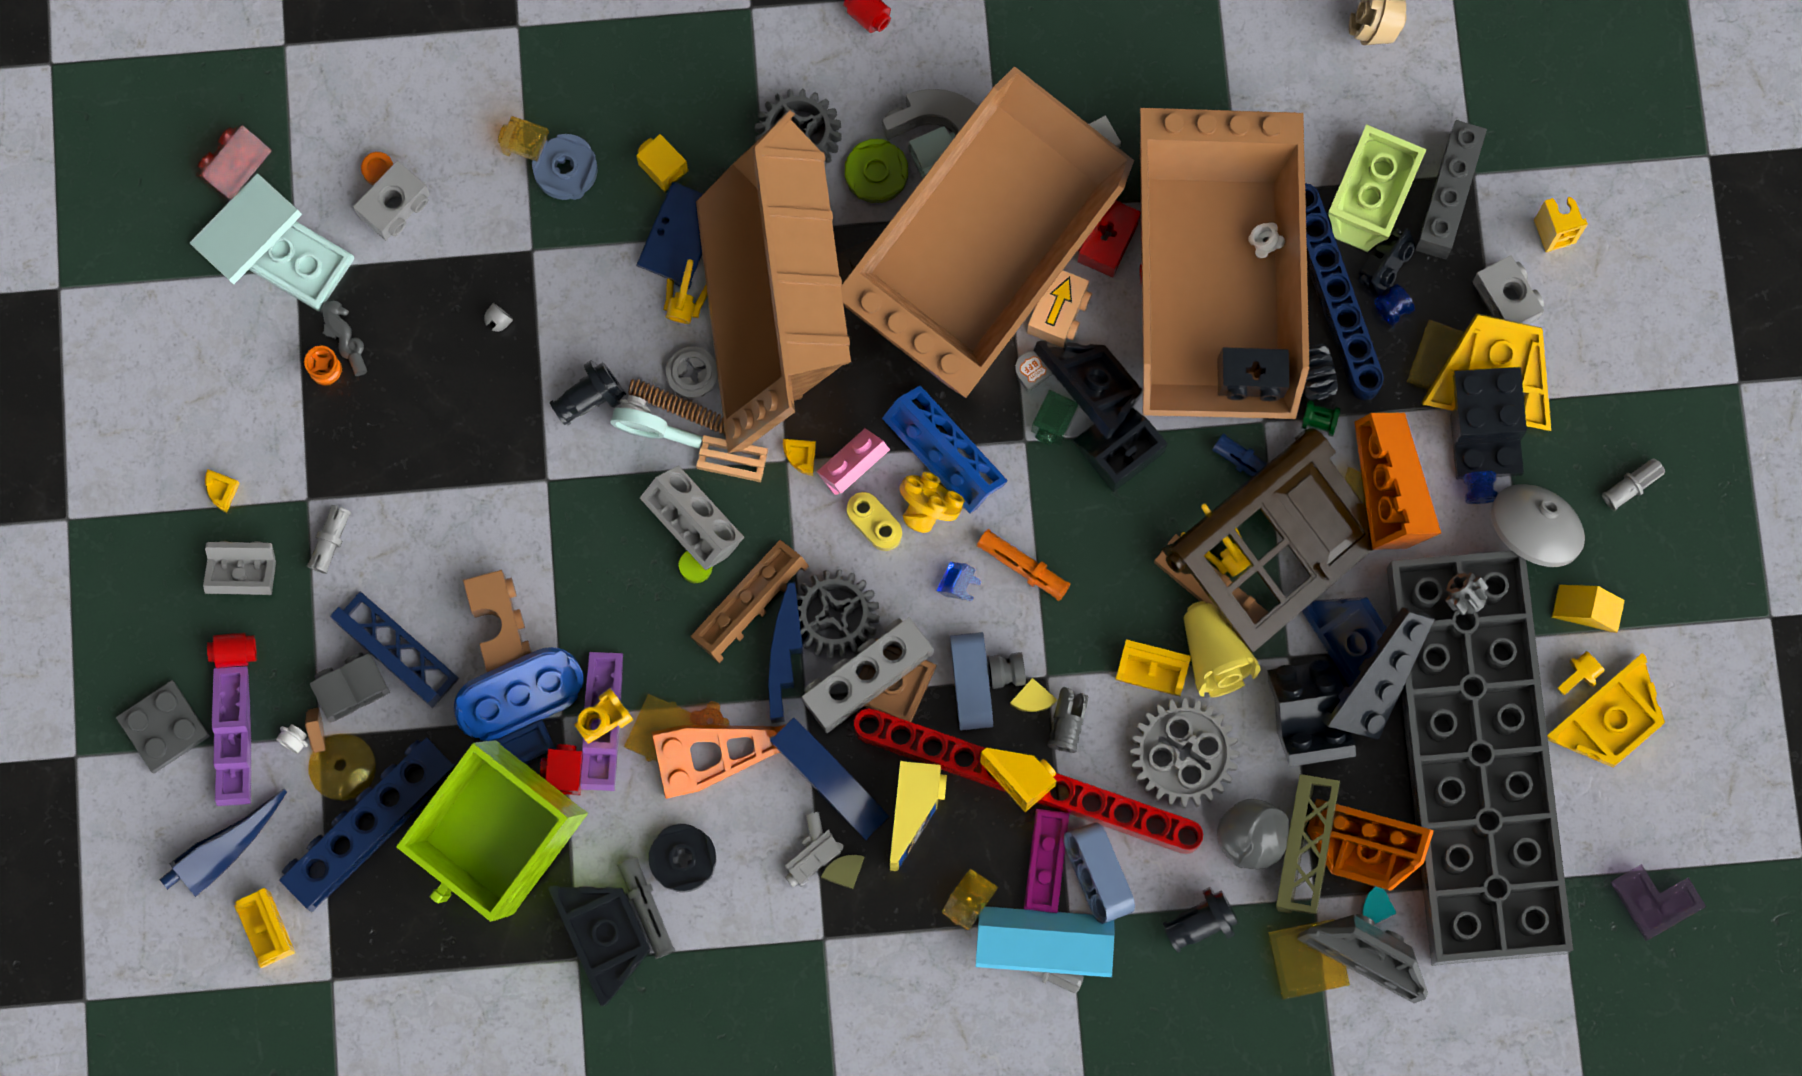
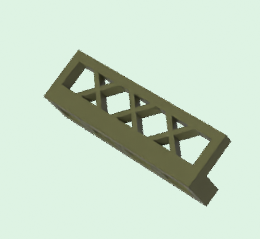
M1299 774L1276 908L1280 912L1292 914V911L1317 915L1340 781ZM1314 785L1331 788L1329 801L1319 808L1312 801ZM1311 806L1314 811L1309 814ZM1328 808L1325 820L1321 812ZM1315 816H1318L1325 825L1324 833L1311 841L1306 834L1307 823ZM1304 840L1308 843L1306 846H1304ZM1322 841L1321 850L1319 853L1315 845ZM1312 848L1319 858L1318 867L1305 874L1300 867L1302 854ZM1300 873L1302 878L1298 880V874ZM1316 874L1315 884L1313 886L1309 878ZM1305 881L1313 891L1311 906L1293 903L1296 887Z

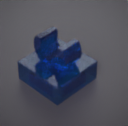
M950 562L936 591L948 598L973 601L974 597L969 595L966 590L969 584L980 586L982 582L978 577L974 576L975 568L966 563Z

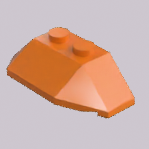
M1316 799L1315 806L1319 808L1327 801ZM1336 804L1326 866L1333 875L1392 891L1424 864L1433 830ZM1328 808L1321 812L1325 820ZM1318 816L1312 818L1307 827V832L1312 840H1315L1324 833L1325 825ZM1322 841L1316 845L1319 853L1321 850Z

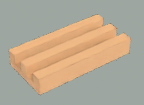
M703 435L699 459L696 465L697 469L761 482L768 448L750 445L745 449L737 451L760 456L758 460L708 449L709 446L727 449L726 440ZM706 457L757 467V471L752 472L705 461Z

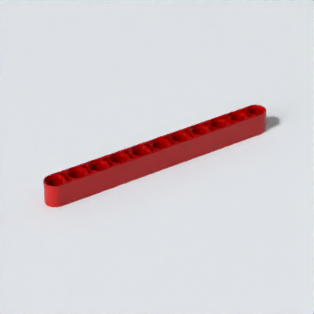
M864 709L856 715L854 730L856 736L862 742L921 763L941 765V770L1006 792L995 778L989 776L986 768L980 763L981 752L985 749L984 747L875 709ZM868 718L876 720L879 724L877 731L871 734L864 733L860 729L861 722ZM899 729L905 730L910 734V740L906 744L898 745L891 739L893 732ZM934 740L940 743L942 750L938 755L929 756L923 750L924 744ZM959 752H969L973 756V763L968 767L959 766L954 759ZM1058 773L1053 777L1057 781L1056 785L1065 786L1068 789L1069 796L1065 800L1060 801L1054 799L1049 791L1037 802L1038 804L1070 813V815L1093 823L1098 822L1104 827L1182 854L1193 853L1203 841V830L1193 820ZM1086 796H1095L1099 799L1101 807L1094 812L1087 811L1082 805V800ZM1118 807L1128 808L1132 812V820L1127 823L1117 821L1114 816L1115 809ZM1150 818L1160 819L1164 824V831L1160 834L1149 832L1146 827V821ZM1183 829H1190L1196 835V842L1193 845H1184L1178 838V832Z

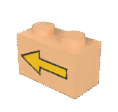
M1062 270L1037 303L1028 324L1027 334L1064 348L1067 339L1073 341L1080 322L1075 321L1079 310L1086 311L1092 293L1088 292L1089 280Z

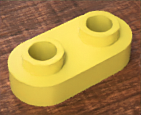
M860 492L849 499L847 503L849 520L875 548L881 551H890L900 544L902 539L901 525L875 496L867 492ZM865 503L870 509L866 513H860L857 510L858 505ZM888 527L892 533L889 537H882L879 534L880 529Z

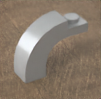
M924 89L906 94L907 108L898 107L885 115V118L882 119V130L887 140L923 125L945 126L946 129L957 135L978 105L963 95L948 90Z

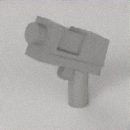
M819 812L806 815L810 833L802 841V845L806 848L784 865L789 872L785 879L792 887H795L797 884L800 887L809 881L808 878L821 867H826L843 850V844L834 840L829 829L823 833Z

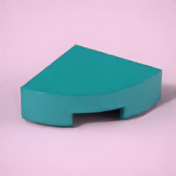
M1374 887L1369 892L1363 904L1362 915L1373 920L1375 924L1397 913L1385 889Z

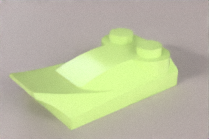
M1366 124L1328 212L1335 239L1366 252L1378 243L1387 240L1427 149Z

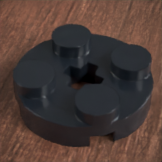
M676 824L661 831L654 840L653 845H651L648 860L653 876L664 888L685 893L699 889L712 878L717 855L712 840L702 830L689 824ZM684 849L686 854L692 853V860L688 861V866L681 867L680 863L674 864L673 858L678 856V850Z

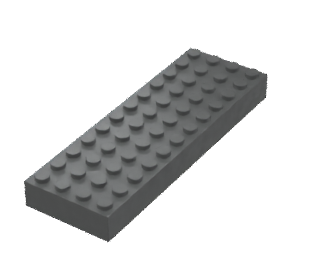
M1513 551L1392 560L1386 568L1392 620L1402 607L1428 614L1435 619L1401 691L1415 825L1433 830L1424 864L1420 866L1431 966L1566 955L1573 951L1526 559ZM1472 572L1475 577L1480 576L1487 584L1488 588L1484 593L1488 598L1484 607L1478 612L1462 615L1458 609L1453 611L1445 601L1450 596L1446 588L1454 576L1460 573L1469 574Z

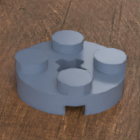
M561 134L548 142L547 140L544 141L535 151L532 160V169L537 185L547 195L561 200H576L583 197L585 192L594 184L598 173L596 157L591 147L584 139L572 134ZM565 160H570L573 170L566 174H561L560 169L556 167L557 164H564Z

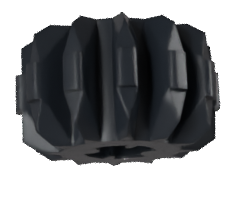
M1315 343L1310 344L1309 371L1303 392L1310 401L1326 399L1328 396L1335 395L1338 389L1332 357L1329 349L1323 343L1317 345Z

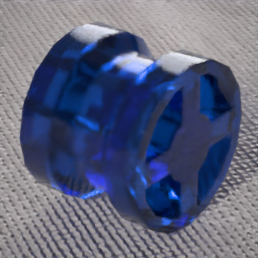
M1398 284L1392 286L1387 295H1380L1374 300L1380 315L1392 326L1399 322L1402 315H1409L1415 311L1411 298Z
M1478 471L1465 474L1463 476V483L1467 485L1468 489L1465 495V502L1467 504L1494 502L1498 495V492L1494 490V483L1497 480L1496 473L1492 471Z

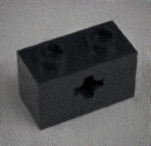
M1222 348L1217 358L1218 396H1227L1230 400L1260 397L1262 401L1268 402L1284 398L1289 389L1288 349ZM1249 372H1254V377L1258 378V380H1254Z

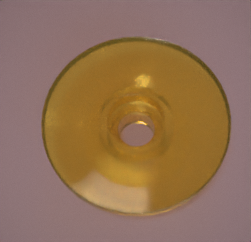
M336 734L325 739L326 751L316 753L313 751L310 756L308 769L311 782L322 795L330 799L340 801L353 799L368 788L374 779L376 771L374 754L362 739L354 735ZM345 760V769L342 771L335 770L336 761Z

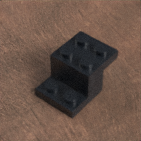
M1521 367L1454 371L1453 384L1456 407L1450 415L1456 480L1522 476L1524 469L1521 439L1527 432Z
M1316 660L1310 664L1297 666L1282 665L1277 669L1267 670L1268 683L1275 702L1277 734L1289 767L1356 757V746L1351 733L1328 727L1321 721L1327 711L1332 713L1341 701L1338 696L1344 689L1333 660Z

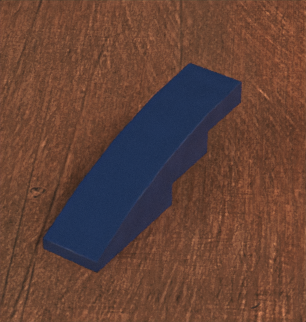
M795 582L788 583L777 615L771 646L768 683L771 723L785 722L781 689L794 688L790 655L804 654Z
M794 717L770 740V743L818 791V794L865 840L889 818V815Z

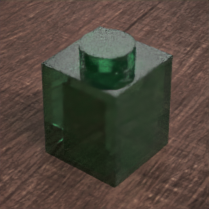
M1049 389L1032 423L1031 432L1035 433V438L1044 444L1052 446L1053 443L1061 446L1078 412L1079 405L1075 401Z

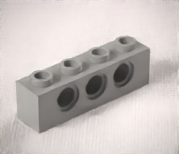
M910 617L904 621L900 618L893 621L884 629L886 632L884 636L877 641L874 638L869 639L857 649L860 654L850 661L847 658L842 659L831 668L833 674L823 681L817 678L804 688L806 694L802 696V701L826 733L841 724L934 654V648ZM896 645L901 648L902 655L896 660H889L883 655V652L888 646ZM861 666H872L876 671L874 677L870 680L860 679L856 673ZM834 686H845L849 690L847 697L843 700L833 699L830 696V690Z

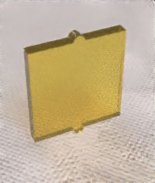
M648 694L624 748L646 757L648 762L652 760L657 762L651 732L681 725H695L699 716L677 707L674 701L668 703Z

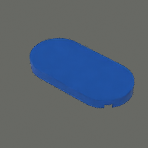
M548 647L536 650L482 674L463 685L456 695L454 715L458 726L470 737L473 736L484 741H493L540 719H545L568 708L575 702L584 681L582 670L575 657L569 652L560 648Z

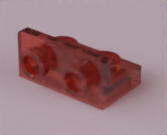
M242 125L236 126L234 129L228 127L218 139V142L221 144L214 154L209 151L197 165L200 171L196 176L200 180H205L229 201L235 197L272 152L270 148Z

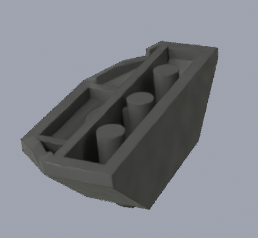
M1356 914V916L1350 915L1299 933L1297 940L1415 1004L1426 999L1428 991L1413 947L1404 943V938L1401 935L1389 930L1384 932L1375 927V922L1370 918L1360 914Z

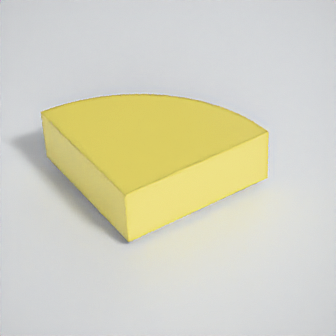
M1032 678L1010 702V705L1020 711L1038 712L1052 707L1057 702V699Z

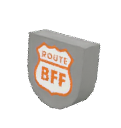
M1026 352L1017 359L1015 374L1027 392L1053 375L1035 352Z

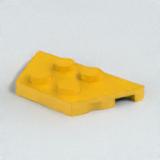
M1641 653L1547 735L1548 741L1613 768L1665 723L1661 707L1656 700V689L1654 683L1651 682L1646 666V656Z

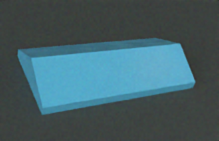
M979 906L975 967L1112 977L1115 936L1114 920L1101 924L1091 914L1049 913L1025 909Z

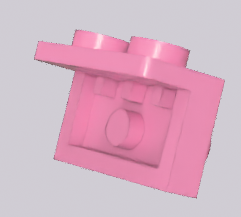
M865 428L824 464L817 473L830 491L838 495L843 493L890 449L882 439Z

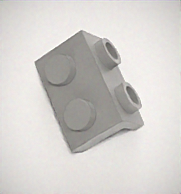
M228 541L206 543L207 565L203 584L205 594L272 595L276 560L271 543L258 541L251 543Z

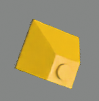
M985 748L981 752L980 763L1024 812L1029 810L1056 785L1057 781L1053 778L1056 772L1045 759L1039 762L1032 755Z

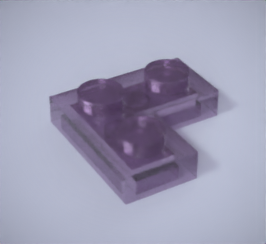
M1642 864L1611 882L1645 941L1706 907L1689 877L1659 893Z

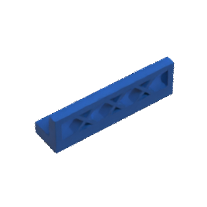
M921 386L899 397L882 417L924 465L940 479V482L948 491H954L964 498L965 502L962 506L969 514L977 510L990 494L1007 483L1008 480ZM917 399L925 407V410L919 409L912 400ZM935 424L942 426L947 431V434L941 433ZM957 448L964 450L969 455V458L963 457ZM980 472L985 473L993 483L989 485L981 477Z

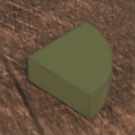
M860 855L840 857L827 866L821 879L853 890L865 857Z

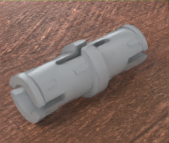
M331 505L322 531L317 532L316 538L318 541L307 564L308 568L317 572L320 570L321 573L327 574L337 547H341L343 542L340 538L351 515L350 511L342 507L338 509V506Z

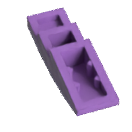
M589 652L584 709L597 704L600 701L598 696L609 688L613 690L621 701L623 653ZM594 720L591 724V729H597L601 720ZM619 725L589 744L583 738L581 790L615 791Z
M247 666L215 668L213 674L212 730L214 732L213 765L216 769L215 802L217 806L251 804V719Z

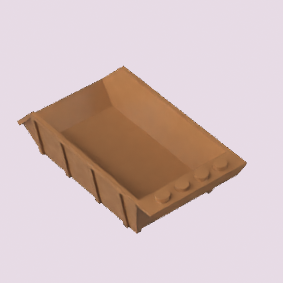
M1013 67L987 94L841 285L843 305L941 382L966 398L1124 190L1134 160L1023 72Z
M1140 108L1143 415L1296 419L1309 371L1304 114L1296 112ZM1263 223H1275L1278 226L1277 232L1279 236H1283L1285 239V244L1282 248L1268 253L1267 257L1258 258L1255 254L1256 248L1249 243L1248 238L1256 226ZM1222 348L1288 349L1289 389L1284 398L1268 402L1262 401L1260 397L1230 400L1227 396H1218L1217 358ZM1249 372L1254 380H1258V378L1254 377V372Z
M791 110L744 152L696 201L728 453L747 448L795 413L794 401L802 399L804 393L842 365L851 362L850 340L847 336L841 291L842 281L839 276L832 225L833 214L830 210L825 173V155L791 120L795 115Z

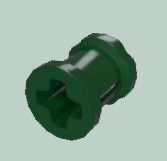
M1308 400L1301 429L1306 430L1310 427L1328 433V436L1333 437L1341 408L1335 407L1332 410L1314 405L1313 401Z

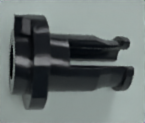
M592 360L585 363L584 368L587 375L581 378L580 382L566 390L560 398L550 402L552 409L564 425H570L572 420L586 414L596 406L599 407L606 401L613 408L621 404L620 400L626 395V392L605 363L602 362L597 365Z
M1211 887L1202 890L1205 901L1181 913L1175 920L1163 923L1166 929L1165 932L1177 953L1181 952V948L1196 944L1220 931H1223L1228 939L1235 935L1233 926L1239 924L1222 890L1214 893Z

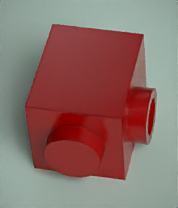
M558 744L556 749H548L547 758L541 759L540 776L546 778V781L564 795L581 796L580 782L583 753L582 751H576L577 746Z

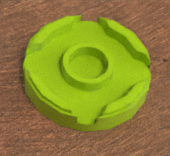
M868 139L858 143L852 149L853 151L847 156L845 161V180L849 190L856 197L869 203H884L894 199L903 191L908 180V162L904 152L898 146L896 147L890 141L884 139Z

